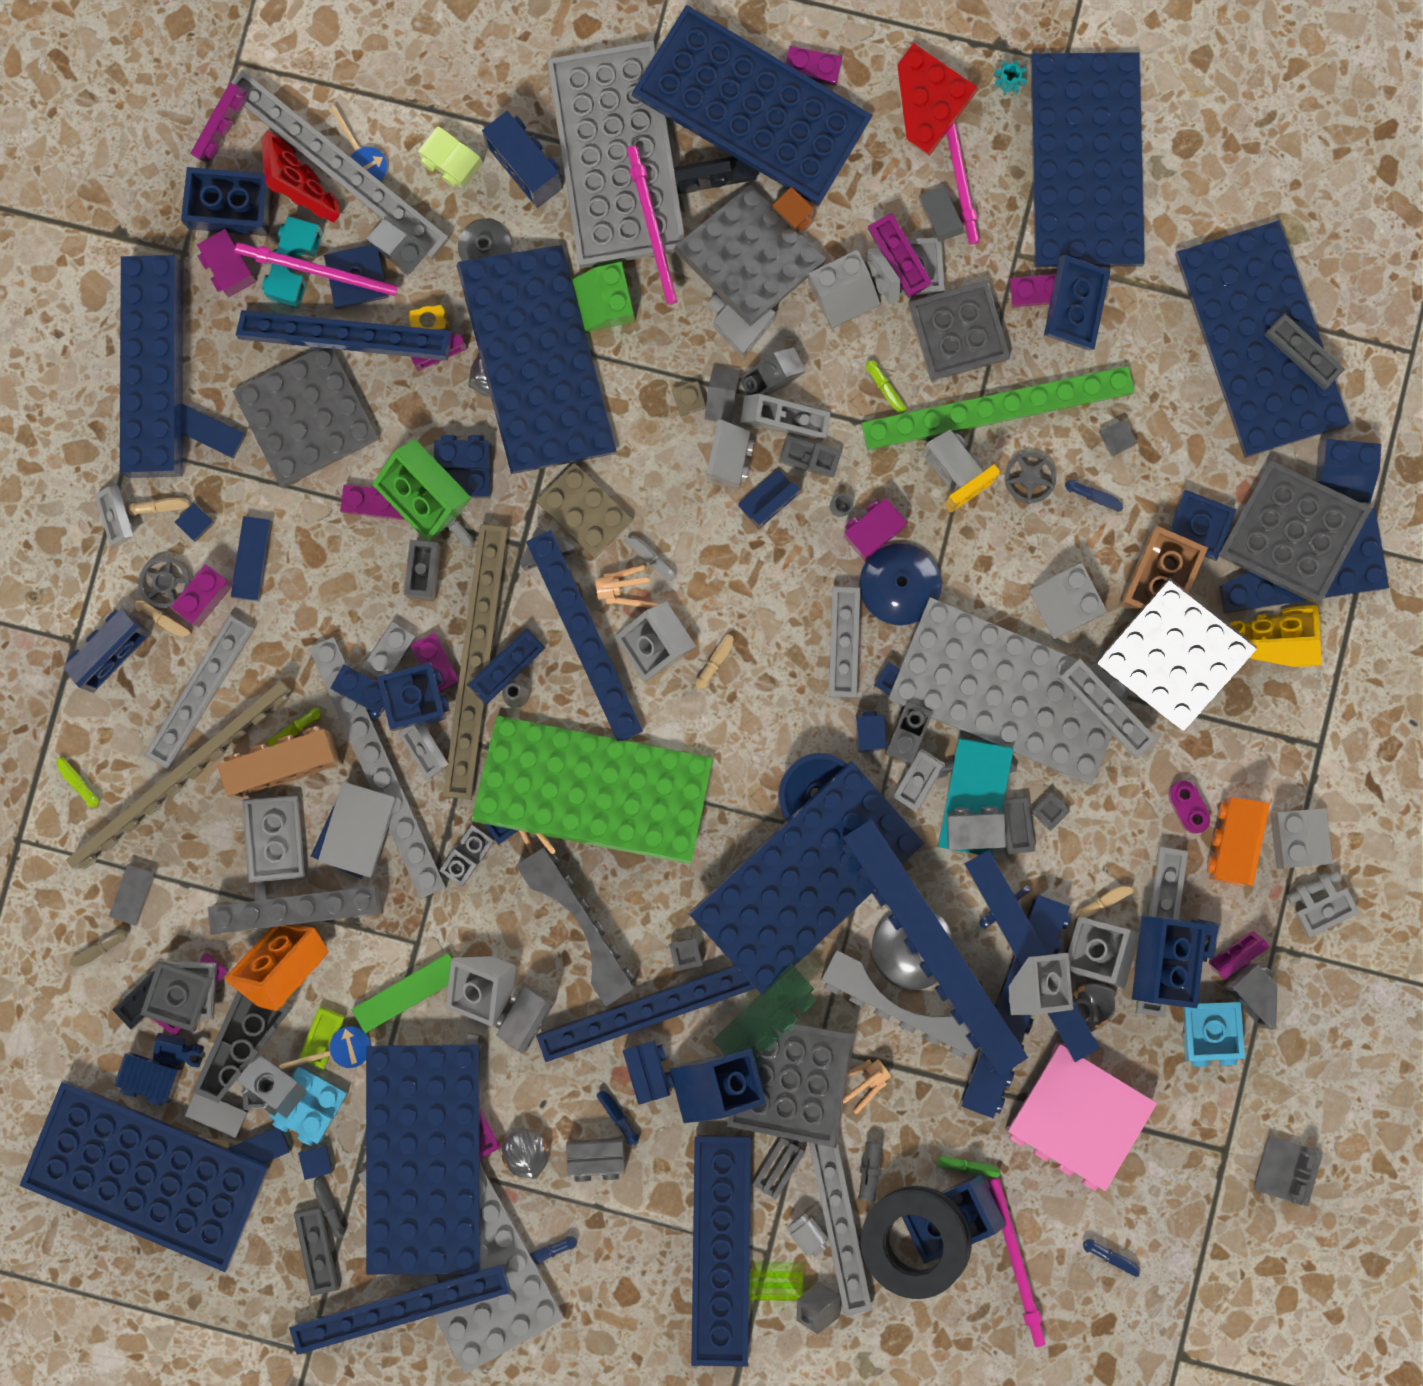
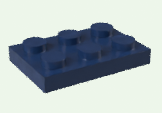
M1068 255L1060 256L1044 336L1088 351L1095 350L1110 271Z

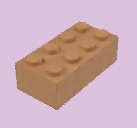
M316 726L304 730L303 736L293 738V735L277 739V745L266 746V744L251 748L250 754L240 755V753H235L224 757V762L217 764L227 797L240 799L343 764L333 733Z

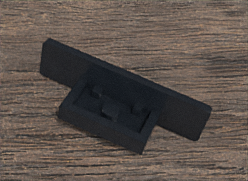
M733 156L674 167L678 194L719 188L758 179L757 170Z

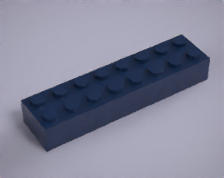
M175 255L121 256L119 472L128 478L183 477V434L181 433V403H183V263Z

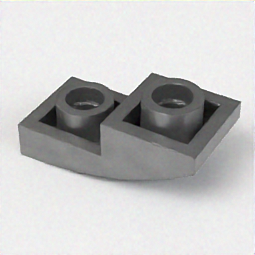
M473 823L439 871L462 887L487 854L495 839L487 831Z

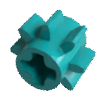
M1017 60L1010 64L1003 61L1001 65L1002 71L999 69L994 71L993 76L999 78L995 82L994 87H1000L1003 90L1004 96L1007 92L1012 91L1017 95L1019 92L1018 85H1026L1027 80L1022 78L1026 68H1020L1017 65ZM1008 75L1013 76L1012 81L1007 80Z

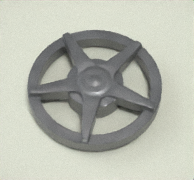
M1035 452L1022 453L1013 458L1008 464L1004 477L1005 485L1008 492L1016 500L1029 504L1038 503L1046 499L1053 491L1056 484V471L1053 464L1045 456ZM1034 457L1042 462L1036 467H1028L1022 458ZM1018 461L1022 471L1019 477L1009 480L1010 470ZM1044 464L1048 466L1051 472V483L1042 479L1040 470ZM1020 483L1026 488L1027 498L1018 495L1011 487V484ZM1038 485L1049 487L1044 495L1031 499L1032 491Z
M158 557L148 562L140 572L138 580L139 590L142 597L149 604L158 608H171L172 604L176 601L173 590L177 584L185 583V590L190 583V575L186 567L178 560L170 557ZM167 562L164 571L158 572L156 575L148 572L153 565ZM172 563L182 570L185 578H175L171 574ZM145 575L153 579L154 589L149 595L146 594L144 589ZM162 593L167 594L171 602L161 604L151 599L157 594Z

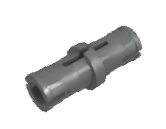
M865 1142L863 1167L859 1169V1173H862L858 1199L876 1201L878 1176L882 1174V1170L879 1168L883 1144Z

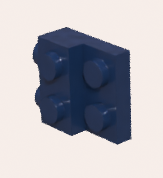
M442 435L441 440H434V459L471 498H490V441L484 440L482 435H469L468 440H457L455 435Z
M431 662L377 677L391 732L418 724L423 726L447 719L445 712L450 711L446 695L441 696L439 686L443 685L442 676L439 669L434 670Z

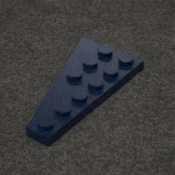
M1375 507L1372 508L1324 599L1389 588ZM1247 572L1219 587L1224 614L1308 601L1251 572Z

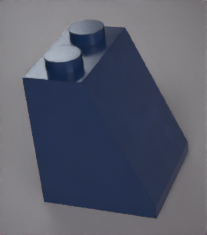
M752 1048L692 1061L669 1069L683 1123L723 1119L766 1104Z

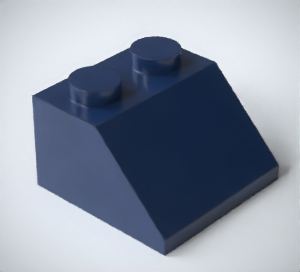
M1334 439L1324 440L1318 445L1316 482L1360 503L1370 504L1380 472L1382 444Z

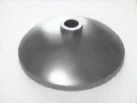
M932 911L955 945L949 925L941 916ZM885 916L877 926L872 939V956L880 974L893 985L903 989L919 990L936 984L932 976L927 978L918 965L922 962L917 953L911 954L904 944L903 940L907 937L901 928L896 931L888 917Z

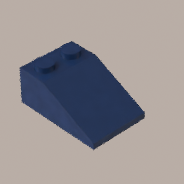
M982 1174L941 1192L953 1200L966 1217L971 1232L972 1244L995 1235L1006 1226ZM912 1214L902 1216L923 1263L926 1264L940 1258L943 1252V1241L940 1232L934 1224L922 1216Z

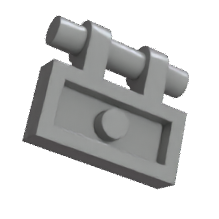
M1336 870L1329 874L1323 873L1317 876V880L1307 885L1301 884L1295 887V891L1286 895L1291 905L1298 901L1303 903L1304 908L1296 911L1295 914L1307 937H1312L1360 913L1347 888L1336 892L1333 884L1341 881V877ZM1323 889L1327 897L1313 902L1310 895Z

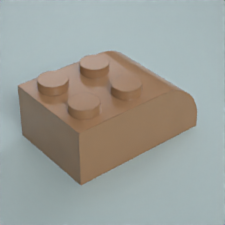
M1156 526L1146 542L1119 606L1139 613L1168 578H1171L1189 593L1208 547Z

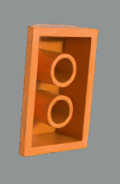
M1234 797L1226 798L1225 803L1221 802L1218 811V818L1221 819L1220 828L1215 830L1212 845L1216 846L1214 857L1210 856L1207 864V873H1210L1209 880L1240 887L1254 885L1270 803Z
M298 924L271 927L224 979L258 1007L277 1011L286 1003V1000L303 984L308 975L320 965L329 951L315 928Z

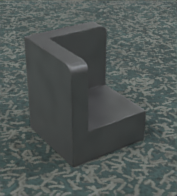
M821 1283L816 1284L797 1299L796 1321L819 1334L840 1317L841 1296Z

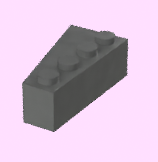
M237 991L192 1092L219 1103L293 1007L284 1004L277 1011L258 1007Z

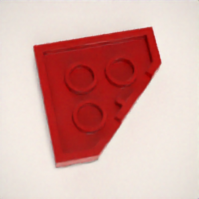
M913 43L897 64L906 139L930 156L979 89Z
M267 130L261 137L265 184L272 191L280 192L289 197L296 205H303L312 210L319 218H326L334 223L340 216L338 199L332 192L325 193L319 184L320 178L308 164L303 166L300 164V161L294 155L297 151L290 143Z

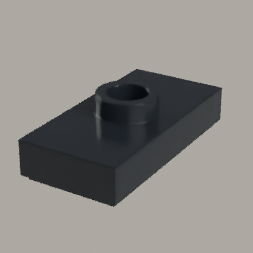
M152 971L112 1009L130 1030L134 1029L146 1018V1016H142L140 1013L155 971Z

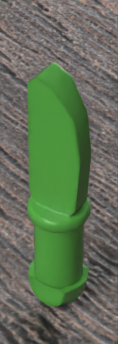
M941 1156L936 1162L938 1167L943 1170L951 1169L962 1171V1173L968 1172L991 1177H999L1001 1173L1000 1169L993 1165L967 1161V1159L960 1160Z

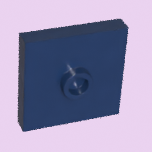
M373 245L324 255L327 267L386 282L380 253ZM329 279L336 309L389 298L388 294Z
M1184 490L1168 531L1208 547L1204 557L1217 561L1236 509Z

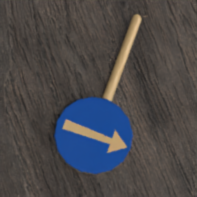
M331 106L333 114L355 149L351 158L382 182L388 171L386 157L380 150L374 147L360 148L337 108Z
M354 1026L343 1027L337 1030L331 1037L328 1051L280 1064L278 1068L283 1070L331 1056L333 1061L339 1066L355 1068L366 1060V1046H370V1040L367 1034L360 1028Z

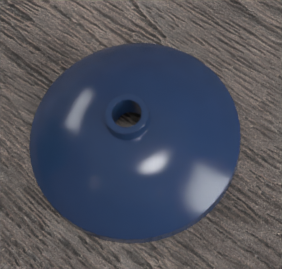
M891 544L877 550L866 561L861 571L859 588L865 607L874 617L887 624L904 626L920 621L930 597L939 600L942 581L935 561L925 551L909 544ZM900 577L905 578L907 581L906 586L900 587L897 584V579Z
M812 753L794 761L784 772L778 788V803L786 821L812 798V789L817 788L819 791L847 763L834 755L826 753Z

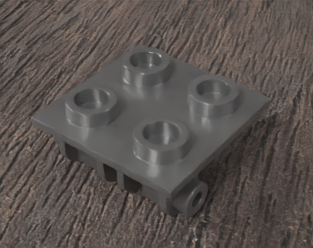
M1268 1136L1254 1190L1291 1201L1298 1205L1309 1206L1323 1152Z

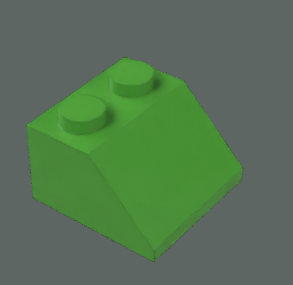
M622 262L595 267L571 280L585 333L635 322Z

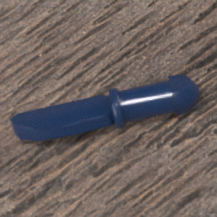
M1068 480L1065 483V487L1070 493L1074 492L1086 497L1087 500L1091 499L1093 502L1117 512L1123 509V504L1108 493L1096 490L1093 487H1087L1076 482V480Z
M1026 885L1015 894L1017 901L1032 890L1029 885ZM989 912L979 921L981 928L987 929L996 921L991 912Z
M604 1091L598 1092V1100L611 1119L616 1122L615 1126H618L627 1139L626 1142L633 1146L639 1143V1135L635 1133L627 1121V1117H624L616 1101Z
M568 1236L566 1239L552 1245L548 1244L547 1247L534 1251L530 1255L537 1265L550 1257L554 1258L557 1254L574 1249L578 1242L575 1237Z
M1092 1239L1083 1241L1082 1246L1087 1253L1090 1252L1102 1258L1105 1262H1109L1119 1269L1139 1277L1140 1268L1133 1261L1113 1252L1112 1249H1107L1095 1243Z

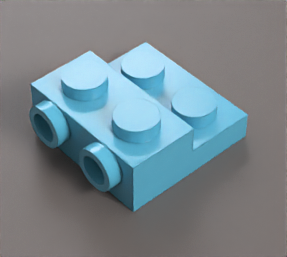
M1241 1002L1198 1004L1197 1008L1183 1007L1185 1062L1192 1061V1067L1209 1066V1061L1220 1060V1066L1237 1065V1059H1245Z
M298 1066L292 1078L304 1087L307 1093L287 1119L279 1113L275 1117L270 1114L269 1117L274 1120L273 1126L284 1132H287L290 1128L299 1133L297 1136L298 1140L311 1146L313 1142L316 1144L322 1142L348 1092L304 1067Z

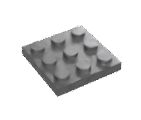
M988 280L908 303L931 382L1010 359Z

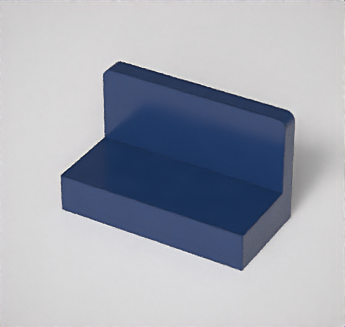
M776 470L738 504V507L760 529L800 494L801 489L794 482L790 483L780 470Z

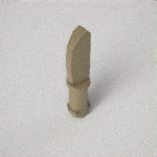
M125 930L115 931L114 934L104 940H99L98 944H94L72 957L69 964L72 966H83L92 962L120 942L123 943L127 938V932Z

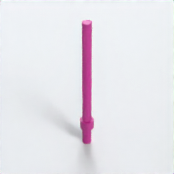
M954 123L946 134L962 212H960L962 225H965L969 245L979 243L976 228L978 219L976 210L972 208L956 124Z
M630 146L627 148L631 164L630 175L632 181L636 183L667 305L677 303V298L646 182L648 178L646 167L641 163L638 147Z
M238 242L236 244V254L255 258L256 262L267 265L270 262L388 295L396 296L397 285L271 252V249L259 246V248Z
M994 1178L989 1180L993 1199L1006 1223L1002 1231L1025 1313H1023L1026 1326L1030 1328L1034 1346L1040 1347L1046 1344L1040 1322H1042L1040 1311L1035 1308L1000 1179Z

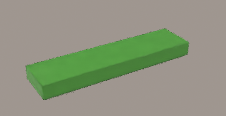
M447 953L351 1009L364 1033L373 1030L447 987L449 984L451 955Z

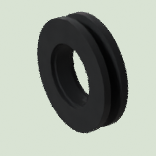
M906 1186L892 1191L871 1209L862 1227L861 1250L868 1270L880 1285L901 1297L926 1299L939 1295L960 1277L971 1255L972 1237L963 1212L948 1196L929 1187ZM912 1214L922 1216L934 1224L940 1232L943 1241L942 1256L936 1265L920 1270L910 1268L900 1262L893 1253L889 1241L890 1230L898 1218Z

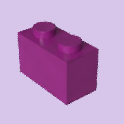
M226 229L197 244L201 252L197 257L205 270L210 268L214 274L210 279L218 293L223 291L229 298L257 282L242 255L235 253L236 245Z
M887 498L882 502L878 499L865 509L868 513L859 520L856 516L845 525L847 531L844 532L843 537L863 561H866L873 553L907 526L908 522Z
M205 564L172 604L171 608L199 628L232 588V584Z

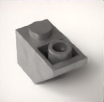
M790 348L772 353L740 377L739 380L747 395H768L790 384L805 373L806 370L795 349Z
M907 701L884 755L911 765L933 712Z

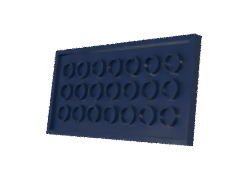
M688 5L684 7L631 95L787 189L792 187L804 199L818 207L873 116Z
M1140 52L1032 53L1030 68L1035 268L1058 267L1059 258L1063 255L1071 256L1098 267H1142L1145 264Z
M1280 220L1176 252L1175 256L1244 458L1348 426L1350 422L1336 381L1324 391L1264 335L1285 313L1324 349Z
M562 245L458 262L456 266L511 474L615 454L617 452Z
M850 761L688 913L763 996L875 891L871 882L865 883L856 869L860 866L855 858L849 859L841 848V845L844 844L843 836L869 819H872L901 865L924 844L854 762Z
M480 1044L366 1046V1275L469 1274L481 1270Z
M64 1080L59 1086L19 1186L222 1272H226L270 1166Z

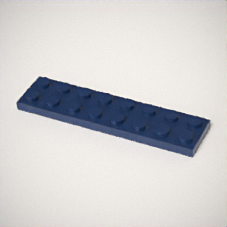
M695 1135L691 1366L748 1367L751 1136Z

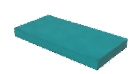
M958 738L938 841L939 848L949 849L946 813L953 812V808L968 807L969 811H981L983 806H997L998 810H1002L1013 748ZM995 848L960 849L955 851L980 855L989 850L993 856Z

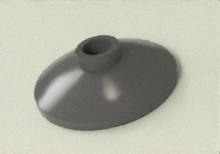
M480 220L471 223L463 230L458 240V253L462 261L512 252V243L508 232L503 226L490 220ZM482 240L489 242L486 248L479 247V243Z

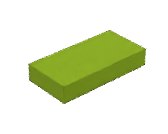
M321 1006L318 1007L298 1059L328 1051L331 1037L337 1030L342 1028L346 1016ZM330 1056L307 1063L325 1069Z

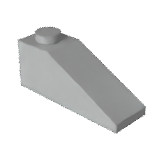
M763 394L744 396L740 423L773 431L826 439L831 412Z

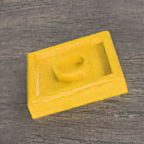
M992 465L952 493L945 503L948 511L954 512L994 484L1000 473L996 465Z

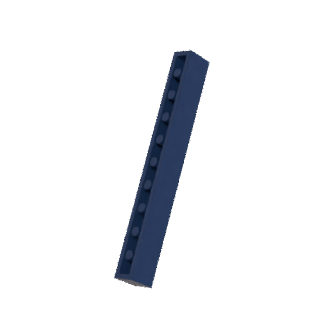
M869 819L843 836L844 844L841 845L844 853L849 859L855 858L860 866L856 870L865 883L871 882L875 889L872 892L873 897L880 907L886 905L891 914L887 917L896 931L901 928L907 937L903 940L904 944L911 954L917 952L922 962L918 965L927 978L932 976L938 984L934 989L943 1002L948 1000L953 1007L950 1014L959 1026L964 1024L969 1033L965 1036L974 1050L979 1047L985 1057L981 1061L991 1074L995 1071L997 1075L1002 1076L1029 1058L872 819Z

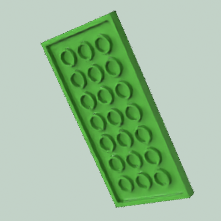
M496 716L472 821L691 865L713 758L624 740L617 741L614 738Z

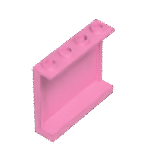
M1056 1043L1051 1051L1053 1054L1011 1125L1005 1129L1011 1133L1009 1139L1022 1147L1025 1143L1035 1148L1033 1153L1048 1162L1049 1158H1052L1059 1162L1057 1167L1059 1170L1071 1177L1074 1172L1083 1177L1081 1183L1095 1192L1098 1187L1106 1191L1157 1103L1084 1058L1074 1062L1067 1048Z

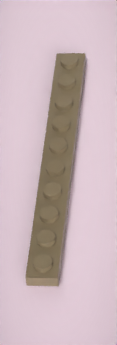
M480 524L449 749V765L447 766L443 793L444 797L472 800L485 704L467 684L491 661L508 535L507 527Z
M283 681L278 682L66 859L72 869H86L96 862L97 858L95 856L103 849L108 851L119 842L117 838L122 833H130L140 824L138 821L146 813L149 816L156 812L162 806L160 802L167 796L171 798L179 793L183 788L182 783L188 778L193 780L204 771L203 766L210 760L215 762L226 752L224 748L232 742L236 744L247 735L245 731L253 724L258 726L268 718L266 713L274 707L278 709L290 699L288 695L293 691Z

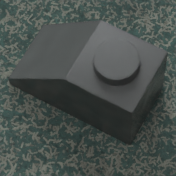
M385 219L366 238L371 245L407 276L427 255V252L414 240Z

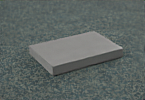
M342 781L318 862L372 878L397 797Z
M298 795L242 799L248 883L305 878Z

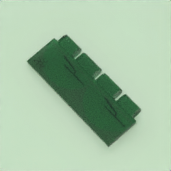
M793 964L789 965L764 990L763 995H758L712 1041L723 1054L752 1048L754 1059L756 1060L759 1054L753 1049L755 1046L763 1053L779 1038L773 1029L774 1027L783 1034L799 1019L793 1010L794 1008L801 1014H804L817 1001L811 993L814 988Z

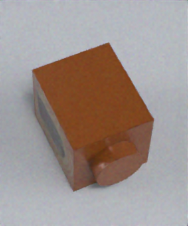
M792 187L772 205V210L794 231L797 230L799 232L801 230L804 232L814 222L812 219L814 217V208Z

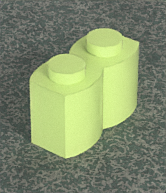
M438 126L418 151L422 158L421 164L431 172L435 169L443 174L441 178L452 187L458 185L464 188L483 164L481 158L474 151Z

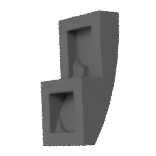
M788 435L785 438L778 462L804 471L834 478L842 451L819 443L813 444Z

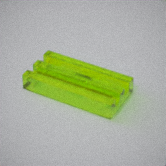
M749 1270V1300L797 1301L803 1295V1271ZM752 1278H797V1282H752ZM752 1288L797 1289V1294L752 1293Z

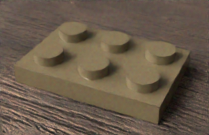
M575 463L536 500V503L594 559L633 521Z

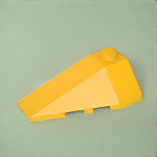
M1318 605L1292 606L1281 609V613L1267 617L1264 613L1256 615V620L1243 623L1238 620L1228 623L1257 646V650L1249 659L1291 667L1322 665Z

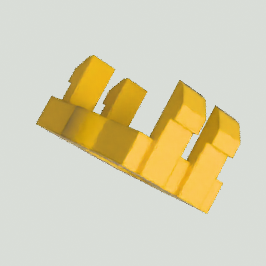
M442 305L425 306L410 311L409 321L411 327L447 330L450 328L449 321L446 320L448 318L447 311L444 310ZM424 313L435 315L436 322L432 327L427 328L421 325L420 318Z

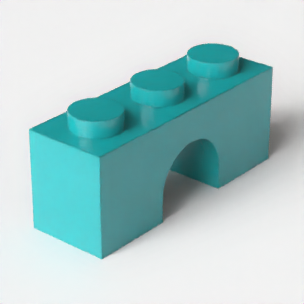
M287 216L285 224L282 223L279 228L278 239H280L278 248L272 252L293 258L301 255L315 258L323 231L317 224ZM270 263L272 265L270 273L265 275L262 283L264 295L268 300L300 309L307 282L303 276L291 273L290 268Z

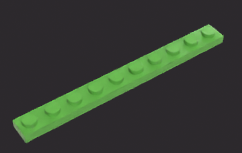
M1126 366L862 422L861 426L866 448L869 451L940 436L948 430L954 433L1133 395L1134 388L1129 367Z

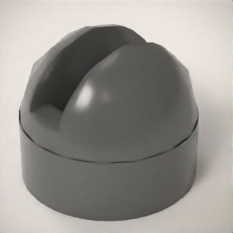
M838 494L830 502V511L834 516L844 517L852 511L853 501L846 494ZM844 503L846 507L840 510L836 508V506Z

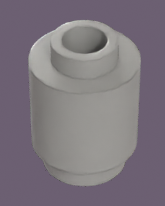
M805 1213L788 1226V1229L791 1231L790 1236L806 1256L812 1253L816 1257L827 1248L825 1242L828 1240V1237L814 1219L808 1217Z

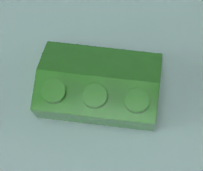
M416 439L395 450L372 483L384 498L428 542H431L458 517L471 500V497Z

